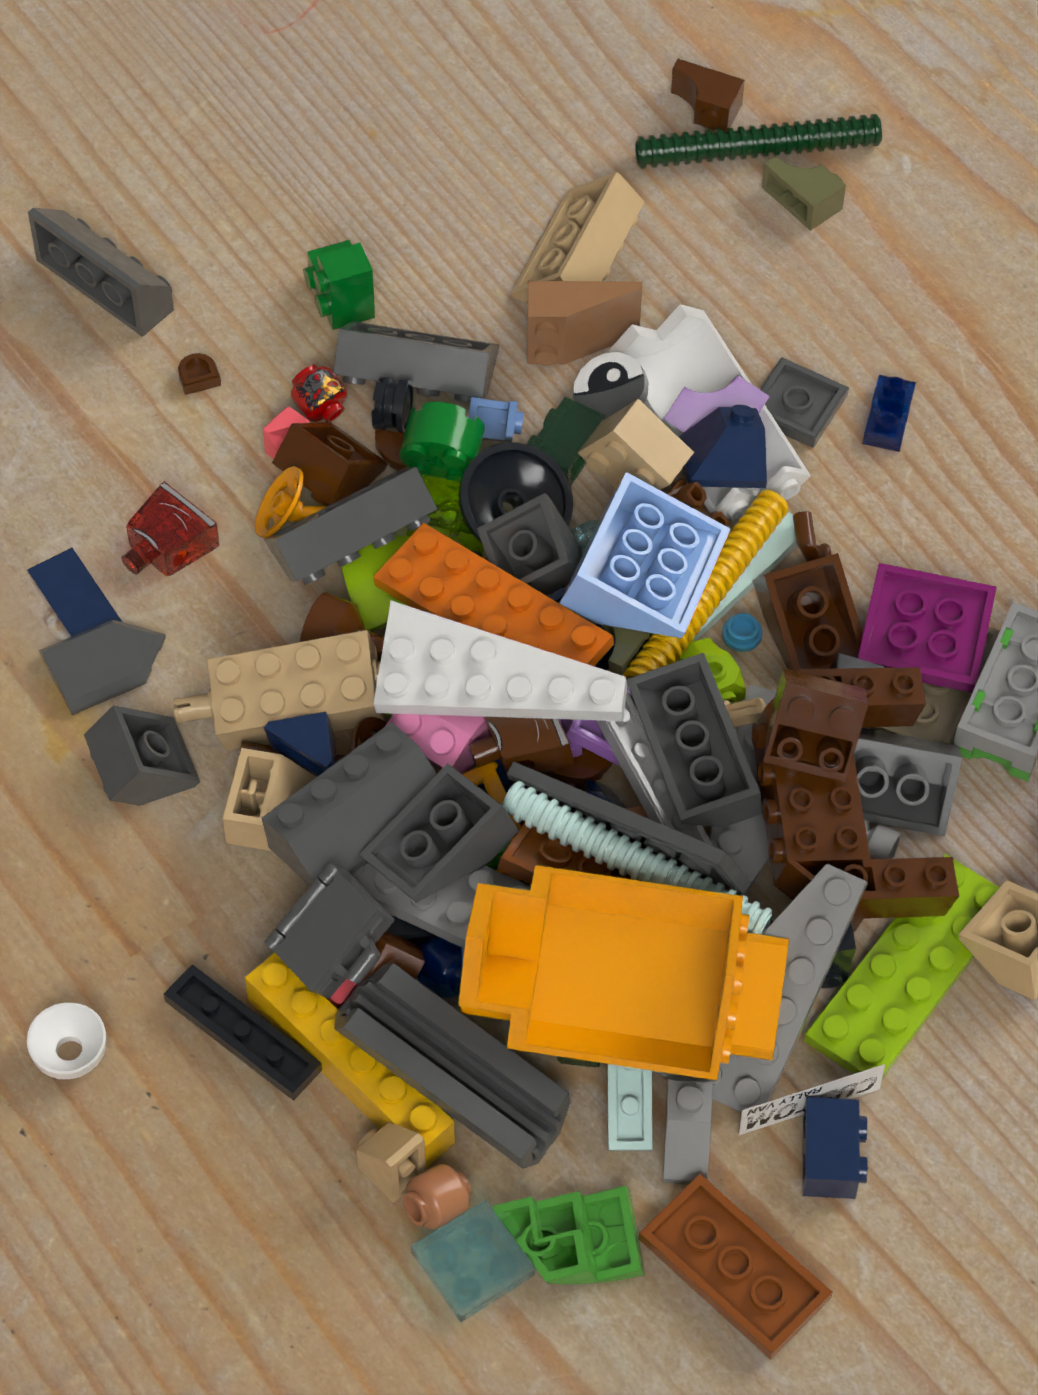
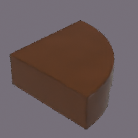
M375 429V446L381 457L389 463L391 468L397 471L407 468V465H404L400 459L404 433Z

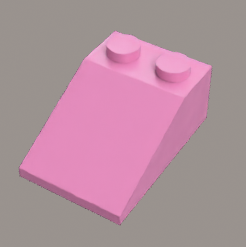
M393 714L386 724L387 726L392 722L419 745L433 767L441 770L448 763L461 774L469 771L474 764L468 744L490 736L485 717Z

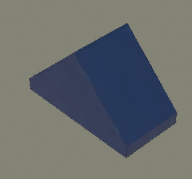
M327 712L269 721L265 725L264 730L272 749L316 777L337 763L334 731Z

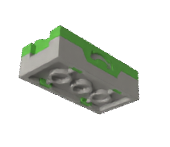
M1013 602L957 726L953 745H958L962 757L969 760L971 757L976 759L984 757L1002 764L1009 771V775L1027 782L1038 760V611Z

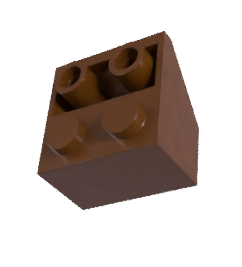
M783 669L771 709L763 762L846 782L869 705L865 688Z

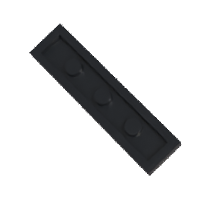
M193 964L164 993V1000L167 1004L293 1101L322 1071V1063Z

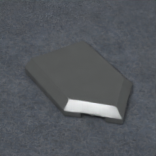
M110 620L43 648L39 652L68 709L74 715L146 684L156 655L161 650L166 639V634Z

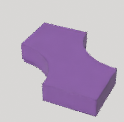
M737 375L727 387L715 392L701 393L684 387L663 420L684 433L718 407L746 405L751 408H757L758 413H760L770 396Z

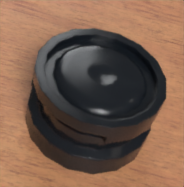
M379 377V381L382 383L376 382L373 401H375L374 410H372V426L374 430L385 431L387 428H396L399 433H405L409 412L413 408V383L411 380L406 379L392 382L391 378Z

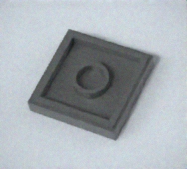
M781 357L760 390L770 396L765 406L784 435L814 448L847 398L849 387Z

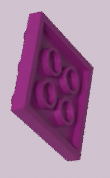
M879 563L857 659L881 665L885 668L920 667L922 683L973 693L979 678L997 587Z

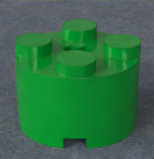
M445 402L423 403L422 409L418 411L414 407L409 412L400 450V459L404 465H407V468L417 467L423 481L429 480L431 476L443 478L447 483L459 487L466 467L480 453L485 431L482 420L475 416L473 421L465 416L466 409Z

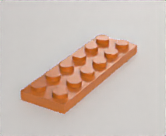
M425 523L412 534L373 576L375 586L409 607L591 666H595L614 645L613 635Z

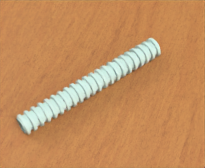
M521 781L514 783L510 787L503 800L502 806L508 815H513L514 821L519 823L523 820L525 821V826L530 829L534 826L537 827V832L541 835L545 832L549 833V839L554 841L558 838L560 839V844L565 847L568 844L572 845V850L576 853L580 850L584 851V857L589 859L593 856L595 857V862L600 865L603 862L607 863V868L611 871L615 868L619 869V874L623 877L629 874L631 875V880L736 895V891L730 889L728 892L725 891V886L721 883L717 885L712 884L713 880L709 877L705 879L700 878L701 874L698 871L688 872L689 867L684 864L681 867L676 866L677 861L672 858L669 861L665 860V855L662 853L653 854L651 847L648 846L643 849L639 841L636 840L631 843L629 842V836L624 834L620 837L617 830L612 828L608 831L606 830V825L601 822L598 825L594 824L592 817L589 816L584 819L582 818V812L577 810L572 813L570 806L565 804L561 807L558 800H547L548 796L545 793L537 795L535 788L529 787L525 789V784ZM742 895L741 914L749 915L747 932L762 935L772 920V909L767 907L763 910L760 908V903L755 901L751 904L748 902V897Z

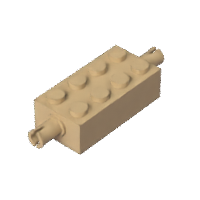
M367 630L207 659L210 680L208 693L173 699L174 707L177 706V708H174V714L178 724L213 717L215 735L226 751L240 749L242 741L263 745L270 744L264 730L265 725L269 721L327 712L334 732L353 729L359 721L368 717H377L385 721V713H376L373 705L380 662L377 659L376 647Z

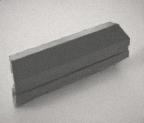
M394 963L383 965L358 984L348 1000L336 1012L334 1026L336 1031L522 1169L539 1164L550 1145L559 1136L570 1105L569 1092L515 1052L507 1049L504 1044Z

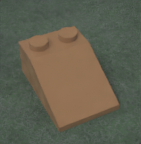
M528 281L527 364L545 366L567 364L613 346L632 324L640 326L642 282Z

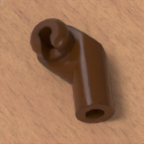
M802 511L793 514L796 543L805 560L809 562L831 555V548L828 544H816L812 513Z

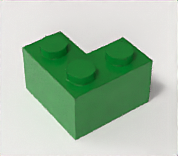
M350 240L307 251L308 267L303 268L304 278L308 289H315L317 293L315 301L321 317L327 316L332 330L341 328L352 321L363 322L375 318L373 269L361 243L352 245Z

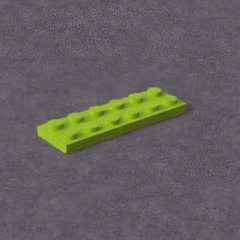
M953 859L959 897L946 916L895 918L806 1032L804 1042L852 1074L885 1064L883 1079L975 958L959 940V933L1000 887Z

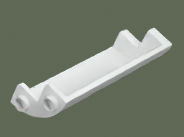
M681 304L657 330L632 324L609 350V352H621L630 355L642 366L649 381L648 396L644 404L678 437L683 432L664 421L663 418L684 387L701 393L715 392L727 387L737 375L751 383L705 311ZM765 405L759 415L765 427L766 488L702 487L706 492L707 498L704 504L710 514L715 511L722 512L727 519L738 521L762 490L774 491L785 500L796 496L801 489V485L811 477Z

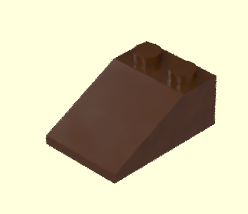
M838 553L771 572L752 580L763 617L787 670L798 672L799 669H828L839 653L858 658L863 632Z

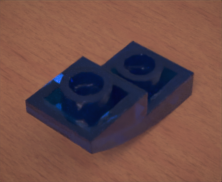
M878 376L862 444L900 452L916 382L904 380L900 377Z

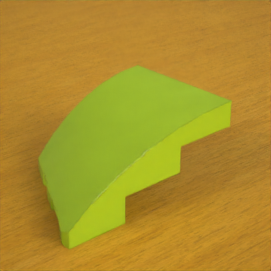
M394 535L396 539L374 549L371 543L358 550L361 557L341 567L351 602L357 605L365 629L374 632L386 627L390 601L406 605L375 586L373 576L411 536Z

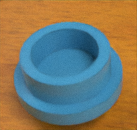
M739 613L726 621L723 626L722 637L729 648L739 652H747L755 649L762 640V627L752 615Z

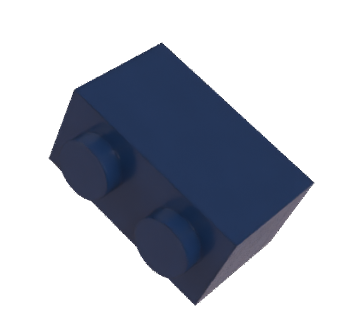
M806 1097L803 1112L802 1196L856 1199L859 1183L866 1184L868 1160L867 1157L860 1156V1142L866 1143L867 1116H859V1100Z

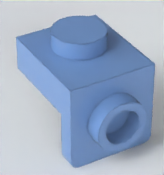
M471 397L469 418L474 421L475 416L482 420L485 426L483 439L512 442L513 434L521 435L524 412L517 411L518 402L516 401L503 402Z

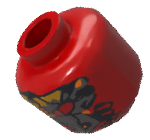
M313 364L300 371L293 378L291 398L309 421L317 422L324 419L328 423L344 412L345 408L342 404L347 398V390L329 367H317Z

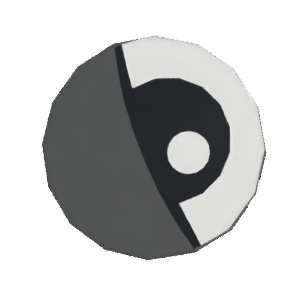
M621 352L603 353L591 359L579 371L574 382L573 398L578 410L588 420L599 425L603 420L637 399L645 403L648 396L649 381L645 370L632 356Z

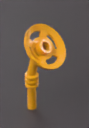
M295 466L287 468L275 479L266 492L255 520V532L258 536L268 538L281 529L287 521L294 522L296 520L298 522L327 507L303 506V502L299 500L303 487V472L301 469ZM273 517L275 524L269 529V518Z

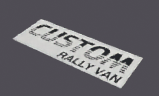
M885 1064L742 1110L739 1135L803 1115L806 1097L852 1099L880 1090Z

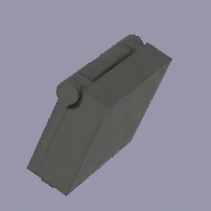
M329 862L319 874V877L314 880L264 943L278 955L310 991L330 999L346 979L359 984L378 962L381 955L375 943L395 919L348 871Z

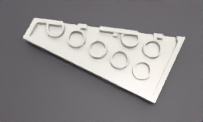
M390 601L373 703L376 713L623 721L627 693L625 676Z

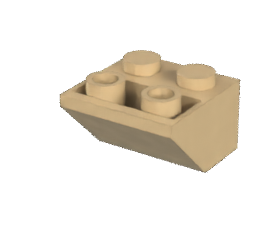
M241 748L222 818L226 844L272 851L268 847L262 817L314 780L316 776L282 754Z

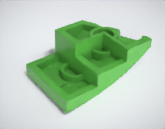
M627 1186L586 1196L576 1191L536 1201L531 1196L493 1206L495 1215L548 1284L602 1283L645 1275L631 1192Z

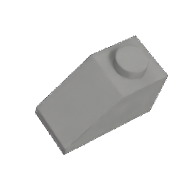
M668 1080L663 1183L690 1184L699 1174L708 1180L712 1114L711 1082Z

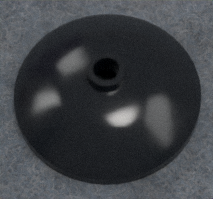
M516 442L500 443L483 450L466 467L460 481L458 493L460 511L468 529L479 542H481L477 528L507 513L503 508L504 502L511 504L513 509L545 493L549 496L567 526H569L573 513V495L565 473L548 454L527 444Z

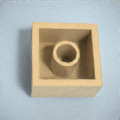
M637 399L603 420L577 453L586 461L587 466L593 472L600 474L615 491L626 472L661 490L671 484L694 452L642 401Z

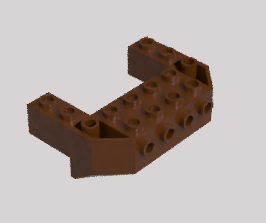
M920 667L799 669L798 671L799 673L865 688L869 705L862 727L913 726L926 705ZM773 698L764 708L758 722L752 726V744L755 752L757 779L760 786L763 819L766 827L768 854L774 886L791 900H794L826 864L867 881L868 884L851 919L853 932L857 930L863 919L946 916L959 897L953 857L870 858L854 756L846 782L763 762Z

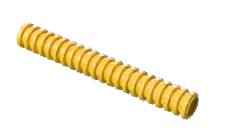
M771 490L759 492L757 498L753 500L751 506L746 509L744 515L740 517L738 523L734 525L732 531L728 534L684 636L677 638L652 634L649 641L643 646V650L636 655V659L623 672V676L626 679L675 663L680 659L682 653L688 648V644L694 640L695 635L700 632L701 627L706 624L708 618L712 616L714 610L720 605V601L726 597L733 584L738 581L739 576L744 573L745 568L750 565L752 559L756 557L758 551L776 530V526L788 514L789 507L782 496Z

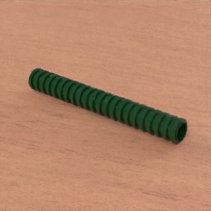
M871 114L870 118H867L866 115H860L859 119H856L855 116H849L848 120H845L844 117H838L837 121H834L833 118H827L826 122H823L822 119H816L815 123L805 120L804 124L794 121L793 125L783 122L782 126L779 127L777 123H772L768 128L765 124H761L758 129L754 125L749 126L747 130L740 126L737 131L730 127L726 129V132H722V129H716L715 133L705 130L704 134H700L699 131H693V135H689L688 132H682V136H678L677 133H671L670 137H666V134H660L659 138L649 135L648 139L638 136L635 142L636 160L640 168L645 169L646 165L649 164L652 168H656L659 163L666 167L670 162H673L675 166L679 165L680 161H684L687 165L691 163V160H695L696 163H702V159H706L707 162H713L714 158H717L718 161H724L725 157H728L729 160H735L736 156H739L740 159H746L747 155H751L752 158H757L758 154L768 157L769 153L779 156L780 152L790 155L791 151L794 150L796 154H801L805 149L808 153H811L815 148L822 152L825 147L832 151L835 150L836 146H839L840 149H846L847 145H850L851 148H857L858 144H861L862 147H868L869 143H872L873 146H879L882 141V125L878 115Z

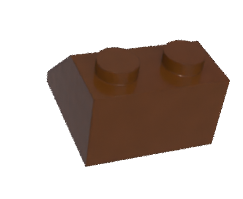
M292 423L272 461V464L282 471L292 466L301 469L303 472V486L312 492L311 497L316 502L324 506H329L367 487L385 471L389 464L332 423Z

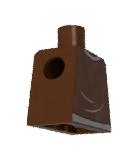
M485 717L490 736L468 744L477 768L500 759L506 775L513 762L540 773L575 765L570 743L559 719Z

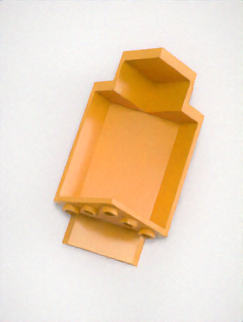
M535 865L530 891L482 883L477 884L466 933L458 1006H461L460 1013L509 1020L507 1049L717 1080L720 1063L729 1064L730 1054L773 1060L789 939L748 933L749 915L741 914L743 896Z

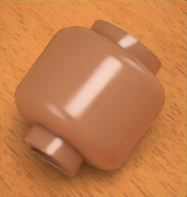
M445 1164L436 1165L414 1176L407 1183L406 1194L403 1196V1205L408 1217L414 1224L423 1226L428 1230H439L462 1218L468 1212L471 1186L463 1173L456 1172Z

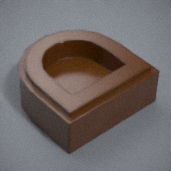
M194 353L185 356L180 361L178 366L179 379L185 395L221 386V378L216 364L208 355Z

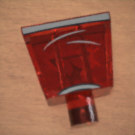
M164 481L128 521L126 529L131 549L121 559L125 567L135 575H138L151 564L165 576H172L219 546L217 523Z

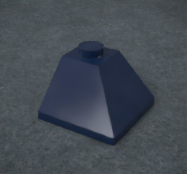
M746 405L718 407L679 436L694 452L683 467L688 483L698 482L702 487L766 488L765 427L757 408H751Z

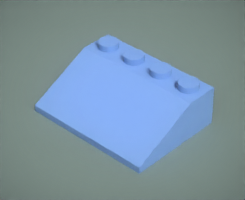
M626 472L610 497L559 604L596 624L682 638L730 528Z

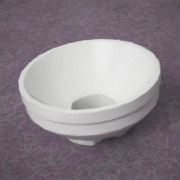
M60 1003L45 1009L37 1015L27 1033V1047L33 1063L41 1072L57 1079H74L89 1073L102 1060L106 1050L107 1035L100 1016L89 1007L78 1003ZM69 1041L79 1043L82 1046V1052L76 1059L66 1061L57 1056L58 1048L63 1043Z

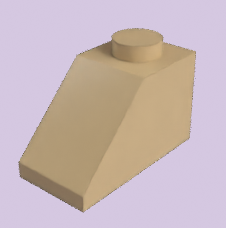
M388 1122L379 1131L377 1129L369 1131L358 1144V1149L356 1150L358 1169L393 1203L406 1193L407 1183L414 1176L426 1171L424 1138L419 1133Z

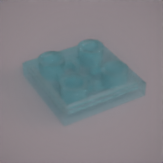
M486 1200L411 1246V1253L460 1323L535 1276L536 1272L532 1263Z

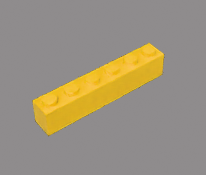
M273 953L245 977L248 1001L275 1028L322 1063L321 1072L379 1129L388 1122L417 1132L424 1138L426 1168L455 1144L454 1121L439 1106L336 1031L334 1026L335 1015L338 1009L324 996L310 991L276 953Z

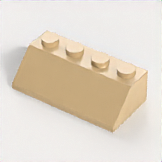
M617 171L567 190L510 294L515 299L528 303V281H604L610 274V266L615 256L624 248L625 243L623 241L629 230L637 223L639 219L637 215L645 201Z

